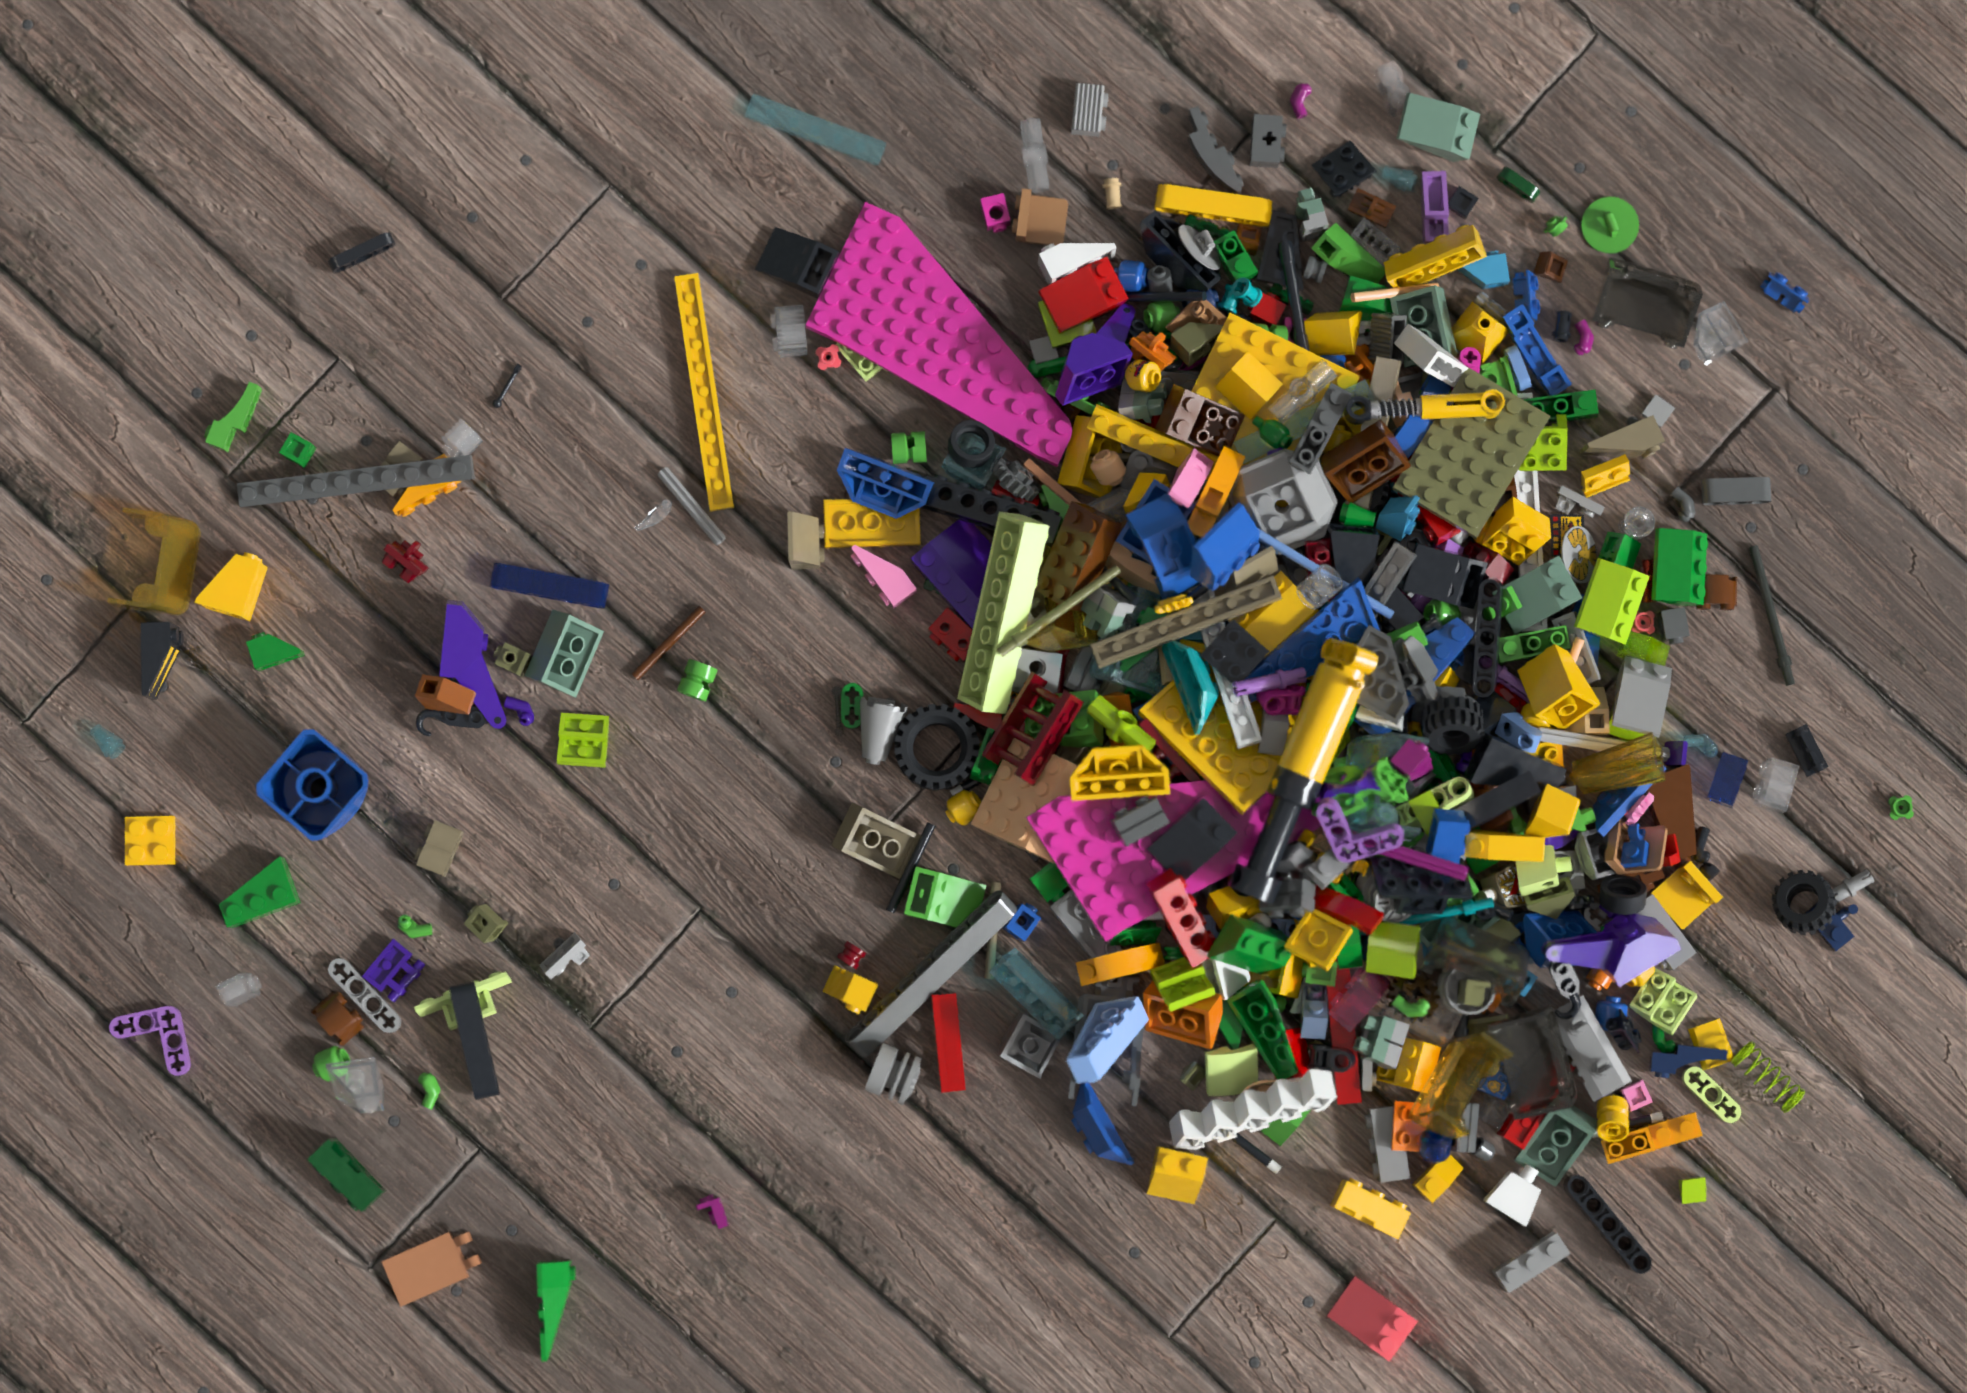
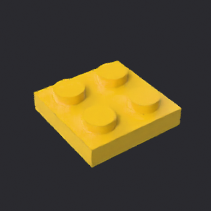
M175 816L125 817V865H175Z
M1314 909L1313 912H1305L1284 947L1286 951L1328 972L1353 931L1351 927Z

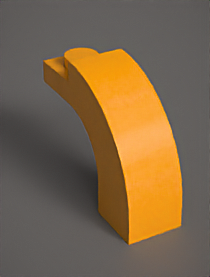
M1160 943L1076 962L1081 986L1165 965Z

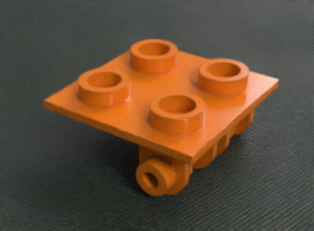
M1394 1101L1391 1150L1433 1153L1436 1104Z

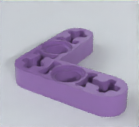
M1326 797L1318 802L1317 817L1335 856L1341 862H1352L1400 847L1403 843L1404 831L1398 824H1387L1353 835L1337 800ZM1324 807L1332 810V819H1330V815L1327 810H1324ZM1333 826H1340L1344 829V832L1334 834L1330 829ZM1392 833L1394 836L1397 837L1396 839H1393L1391 836H1388V834ZM1365 839H1373L1376 845L1374 847H1366L1363 841ZM1346 847L1347 850L1351 851L1350 853H1347L1345 850H1342V848Z
M164 1006L114 1018L110 1022L109 1031L116 1038H128L160 1031L168 1071L175 1076L184 1075L189 1071L191 1062L182 1017L176 1007ZM167 1010L175 1014V1018L171 1019L172 1027L178 1025V1030L165 1032V1028H170L169 1022L163 1019V1016L167 1015ZM144 1015L149 1016L152 1020V1024L148 1029H142L139 1025V1019ZM134 1017L133 1025L136 1032H133V1028L124 1029V1034L116 1031L115 1027L119 1026V1021L122 1024L132 1023L130 1018ZM171 1034H177L180 1037V1044L176 1048L168 1045L167 1039ZM183 1050V1054H178V1058L180 1061H184L185 1066H182L179 1072L178 1068H173V1064L177 1061L176 1055L170 1056V1052Z

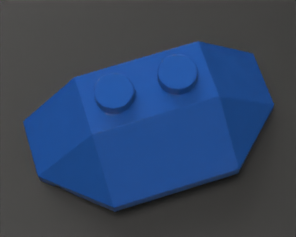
M848 448L844 449L837 468V472L853 502L896 519L926 505L934 483L917 473Z
M1080 1083L1072 1112L1075 1118L1071 1119L1077 1132L1083 1131L1087 1138L1083 1143L1090 1154L1094 1152L1098 1157L1127 1165L1134 1164L1132 1157L1090 1083Z

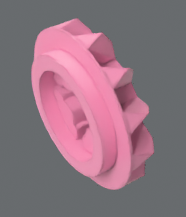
M1650 792L1646 796L1643 794L1625 816L1627 818L1625 822L1627 825L1635 824L1654 801V796Z

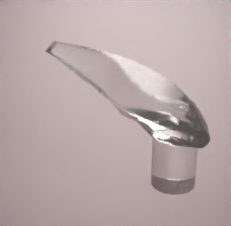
M663 500L662 504L652 509L635 529L637 531L643 530L663 520L671 511L672 501Z

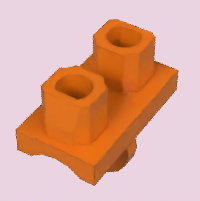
M1142 331L1137 337L1131 338L1129 342L1132 346L1133 359L1142 360L1146 357L1156 363L1160 371L1172 364L1176 356L1167 350L1169 347L1163 343L1166 335L1162 332L1155 336L1151 332L1146 334Z
M1366 344L1356 345L1354 355H1345L1346 368L1360 376L1358 382L1369 379L1371 384L1375 363L1372 364L1367 358L1370 353L1369 347Z

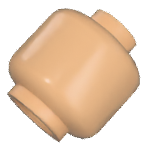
M1105 449L1095 454L1092 459L1091 470L1099 483L1116 486L1121 483L1122 477L1126 473V466L1118 453Z

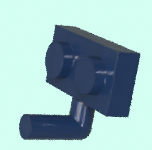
M1817 903L1804 914L1811 912L1817 906ZM1855 904L1846 905L1835 916L1832 915L1833 921L1830 925L1826 923L1824 925L1826 929L1823 931L1817 929L1818 933L1834 952L1855 937L1842 921L1847 916L1858 912V907Z

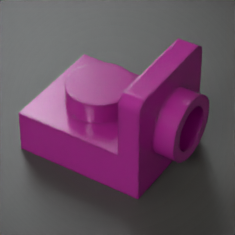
M712 1194L699 1199L700 1204L696 1205L697 1210L711 1206L712 1210L708 1211L712 1225L717 1224L718 1229L729 1225L720 1197L714 1199Z

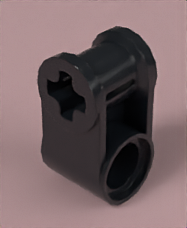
M1309 1044L1311 1057L1310 1063L1307 1064V1069H1320L1322 1071L1341 1073L1353 1068L1355 1065L1356 1057L1349 1049L1331 1047L1324 1044ZM1340 1054L1348 1058V1065L1346 1067L1338 1063V1056Z

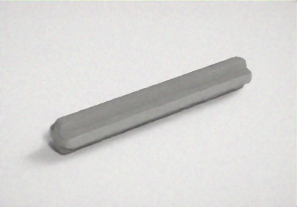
M668 467L661 469L658 472V477L715 545H720L726 539L725 535Z

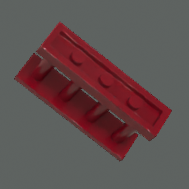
M1031 672L982 755L997 765L1001 759L1017 767L1014 774L1034 786L1084 702L1064 690L1061 697L1045 688L1048 682ZM1039 696L1055 705L1049 717L1032 709ZM1026 717L1043 726L1036 738L1020 730ZM1014 738L1030 747L1023 759L1007 751Z
M1141 718L1137 721L1140 728L1156 740V746L1153 748L1155 751L1152 754L1158 760L1160 758L1164 759L1167 756L1173 763L1169 766L1171 768L1169 769V783L1176 776L1180 777L1181 775L1188 782L1202 781L1181 756L1165 741L1147 718Z

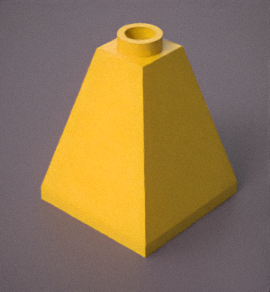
M1473 301L1452 327L1456 349L1459 352L1466 347H1473L1478 350L1481 355L1480 366L1487 361L1508 334L1506 326Z

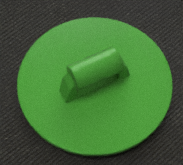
M1604 197L1594 201L1586 209L1582 218L1584 238L1591 247L1603 253H1617L1625 250L1634 242L1639 230V220L1636 211L1628 202L1617 197Z

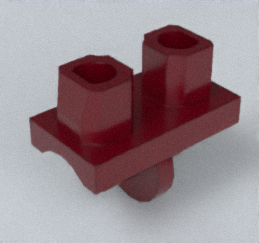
M1329 538L1318 541H1305V557L1331 572ZM1306 569V582L1308 584L1328 583Z
M406 540L402 544L394 541L392 544L388 543L383 549L386 553L382 563L391 569L395 568L398 563H401L405 568L400 573V577L407 583L426 573L429 568L420 561L424 555L418 551L421 543L418 541L412 544Z

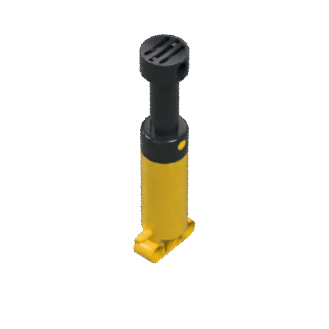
M1334 638L1327 639L1321 648V657L1325 659L1324 663L1318 665L1267 789V792L1275 796L1247 866L1237 863L1228 884L1233 889L1272 905L1282 884V881L1275 879L1274 875L1302 808L1307 810L1313 809L1360 692L1364 687V680L1362 678L1364 674H1370L1377 665L1378 657L1375 653Z

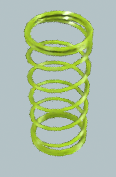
M1750 1041L1733 1057L1731 1064L1736 1067L1747 1056L1759 1050L1757 1058L1744 1073V1076L1758 1064L1769 1059L1765 1070L1753 1085H1756L1765 1075L1778 1068L1779 1071L1763 1094L1776 1083L1788 1077L1787 1084L1773 1100V1103H1775L1786 1092L1794 1087H1798V1090L1788 1098L1781 1108L1783 1113H1787L1802 1099L1805 1090L1800 1088L1798 1084L1786 1089L1791 1080L1790 1076L1786 1075L1777 1080L1781 1067L1776 1066L1767 1071L1771 1058L1766 1057L1757 1062L1761 1055V1048L1753 1050L1755 1043Z

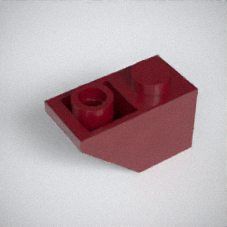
M1472 541L1464 547L1462 554L1488 563L1483 580L1494 577L1500 580L1503 585L1515 570L1498 552Z

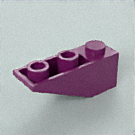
M1409 738L1390 760L1392 766L1410 781L1433 770L1432 759L1429 757L1430 753L1428 752L1429 749L1419 740L1413 742Z

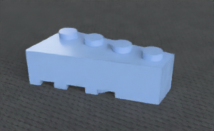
M1139 996L1094 1004L1066 1059L1077 1083H1093L1100 1080L1147 1023L1149 1018Z

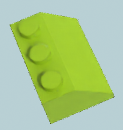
M1597 558L1574 627L1601 638L1626 645L1650 576Z

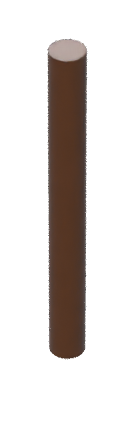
M698 606L631 674L639 680L706 612Z

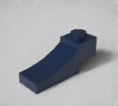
M1676 1045L1675 1054L1651 1052L1649 1071L1655 1072L1654 1077L1669 1078V1074H1676V1069L1689 1063L1714 1059L1727 1060V1050Z

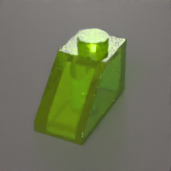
M1630 631L1626 645L1620 643L1617 657L1625 658L1627 656L1665 666L1670 646L1653 637Z

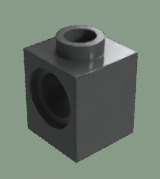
M1685 607L1657 613L1661 642L1669 641V645L1684 642L1683 638L1690 636Z

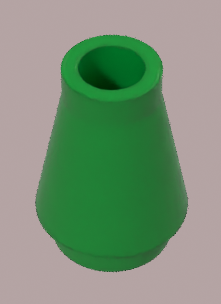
M1352 502L1349 504L1343 503L1339 522H1343L1345 525L1373 527L1376 513Z

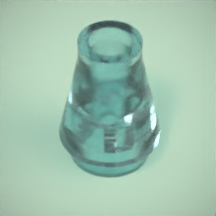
M1386 165L1381 174V179L1386 180L1404 193L1406 191L1411 193L1417 182L1418 175L1413 173V170Z
M100 724L93 727L90 731V735L105 757L115 759L124 751L123 739L103 728Z

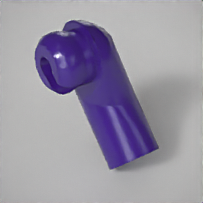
M510 696L506 697L504 707L517 712L521 725H530L534 721V713L530 704L524 700Z

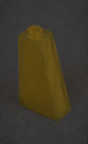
M1652 732L1573 761L1572 773H1570L1571 781L1580 788L1583 794L1665 781L1662 747Z

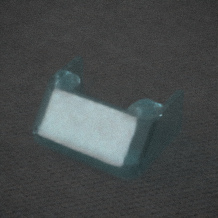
M1399 733L1357 736L1348 745L1346 766L1355 765L1359 770L1364 769L1385 756L1393 758L1409 738L1413 742L1419 740L1425 746L1429 743V738ZM1378 795L1362 797L1363 801L1366 802V807L1345 817L1350 829L1359 833L1387 824H1397L1398 821L1396 809L1390 804L1380 803V796ZM1399 825L1404 831L1403 840L1412 841L1421 833V828ZM1392 833L1388 834V836H1391L1393 839H1396L1397 837L1394 836Z

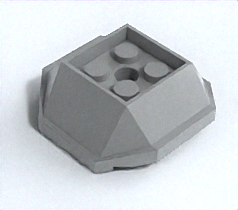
M1283 449L1242 466L1228 498L1232 507L1238 502L1243 504L1257 528L1291 549H1295L1305 545V541H1315L1325 536L1337 504V498L1319 460L1309 475L1289 464L1294 451ZM1278 500H1285L1288 502V506L1279 507L1276 502Z

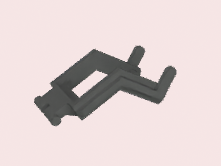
M1126 975L1118 977L1117 983H1110L1108 980L1095 983L1094 995L1083 994L1078 998L1073 1045L1086 1022L1087 1013L1092 1010L1094 1004L1132 997L1133 985H1139V976ZM1144 1026L1132 1040L1130 1071L1124 1070L1122 1083H1129V1089L1133 1090L1131 1106L1135 1107L1137 1106L1141 1078V1049ZM1072 1071L1068 1099H1073L1075 1083H1077Z

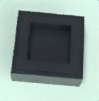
M1458 186L1448 202V208L1466 219L1479 198Z

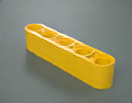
M1159 184L1157 186L1154 209L1164 213L1185 216L1191 214L1199 218L1255 226H1269L1273 201L1260 197Z

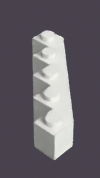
M1309 1069L1298 1082L1279 1079L1266 1092L1255 1091L1254 1089L1243 1090L1234 1102H1227L1221 1099L1211 1100L1202 1112H1193L1188 1109L1179 1110L1169 1122L1173 1147L1197 1150L1205 1147V1142L1217 1139L1219 1143L1237 1137V1132L1249 1129L1250 1132H1255L1269 1127V1122L1281 1119L1282 1122H1287L1302 1117L1301 1112L1314 1109L1315 1112L1325 1110L1336 1098L1331 1071Z

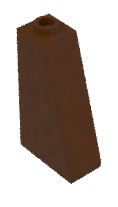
M1689 764L1663 773L1644 793L1646 796L1650 792L1654 796V801L1650 804L1649 810L1655 826L1663 825L1668 830L1667 834L1676 835L1681 860L1677 865L1691 861L1690 856L1697 854L1691 770Z

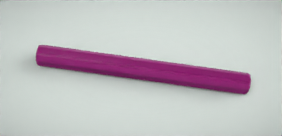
M1333 826L1330 829L1334 834L1344 832V829L1340 826ZM1352 831L1353 835L1359 833L1356 831ZM1365 839L1363 844L1366 847H1374L1376 842L1373 839ZM1403 846L1379 853L1380 855L1462 881L1465 880L1468 873V867Z

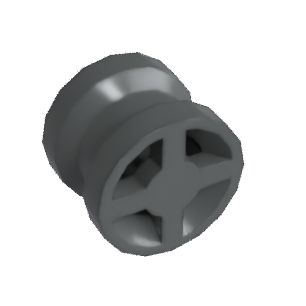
M1309 256L1302 278H1311L1316 283L1321 284L1327 263L1324 260H1316L1314 256Z

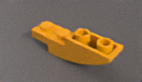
M1225 446L1223 447L1188 520L1193 536L1201 539L1212 529L1246 456Z
M1696 1112L1630 1130L1628 1136L1621 1141L1609 1142L1601 1140L1607 1163L1611 1164L1703 1136Z

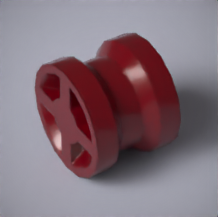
M846 941L844 944L845 949L843 952L838 953L837 958L857 970L859 967L858 962L867 953Z

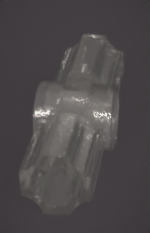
M1025 119L1020 121V130L1023 142L1021 147L1024 168L1026 167L1028 189H1031L1033 193H1041L1049 190L1046 144H1043L1040 119Z
M1324 360L1320 361L1305 376L1294 379L1290 383L1289 390L1268 407L1269 411L1281 424H1284L1302 407L1311 405L1315 401L1316 395L1334 380L1337 374ZM1307 389L1304 394L1298 395L1301 390Z

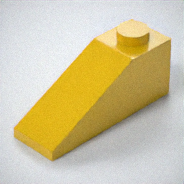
M1474 829L1465 836L1464 857L1543 862L1545 837Z

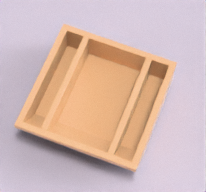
M1014 738L1007 751L1023 759L1030 747ZM1053 754L1033 786L1014 774L1017 767L1002 760L971 825L984 833L1055 864L1026 817L1058 796L1071 795L1070 775L1078 765Z

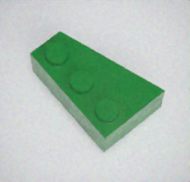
M279 856L221 902L219 906L226 926L228 928H235L300 904L301 901L286 859Z

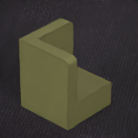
M1460 979L1457 1004L1483 1007L1485 987L1490 988V982Z

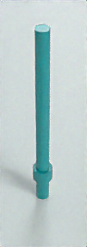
M1492 897L1473 901V899L1465 900L1463 904L1445 907L1443 914H1414L1397 923L1414 925L1464 913L1465 915L1475 914L1477 910L1494 907ZM1359 930V936L1368 935L1367 933Z

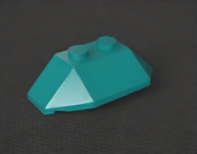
M1171 641L1163 644L1162 652L1194 734L1198 735L1219 696L1218 687L1215 682L1211 681L1209 664L1206 660L1203 661V658L1200 656L1201 653L1177 641Z

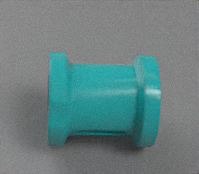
M1241 277L1232 285V294L1237 298H1241L1246 306L1254 307L1260 302L1262 291L1257 287H1253L1249 279Z
M1226 284L1224 287L1226 291L1221 302L1217 304V308L1228 314L1236 315V307L1240 298L1232 294V285Z

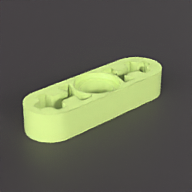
M1688 1067L1683 1071V1084L1720 1120L1733 1123L1740 1118V1106L1701 1068ZM1690 1072H1698L1697 1079L1701 1083H1705L1706 1080L1708 1081V1084L1704 1085L1700 1092L1697 1091L1700 1086L1696 1082H1689L1690 1076L1688 1074ZM1711 1087L1718 1092V1097L1713 1102H1709L1705 1098V1091ZM1723 1097L1726 1100L1722 1103L1726 1107H1734L1732 1111L1733 1117H1725L1726 1111L1721 1106H1718L1717 1109L1714 1107L1722 1101Z

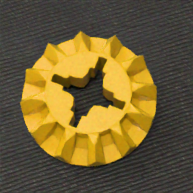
M1186 594L1160 600L1158 605L1154 606L1155 613L1161 614L1188 607L1193 603L1192 596L1186 597Z

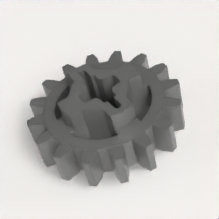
M1000 458L992 469L995 471L994 474L999 477V481H1001L999 484L1003 489L1009 491L1014 497L1025 498L1027 501H1032L1038 495L1040 489L1038 484L1033 482V474L1020 465L1019 462L1008 461L1006 458Z

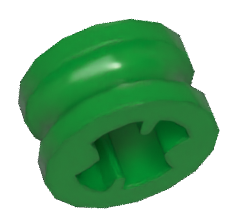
M1164 947V950L1167 952L1164 959L1178 960L1184 957L1179 947Z

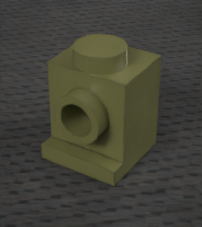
M505 642L503 647L499 645L496 648L493 658L496 659L494 663L496 666L523 678L532 655ZM513 654L515 656L514 661L507 662V655Z
M487 904L474 906L468 912L469 918L464 923L483 943L495 941L508 925V922L502 920Z

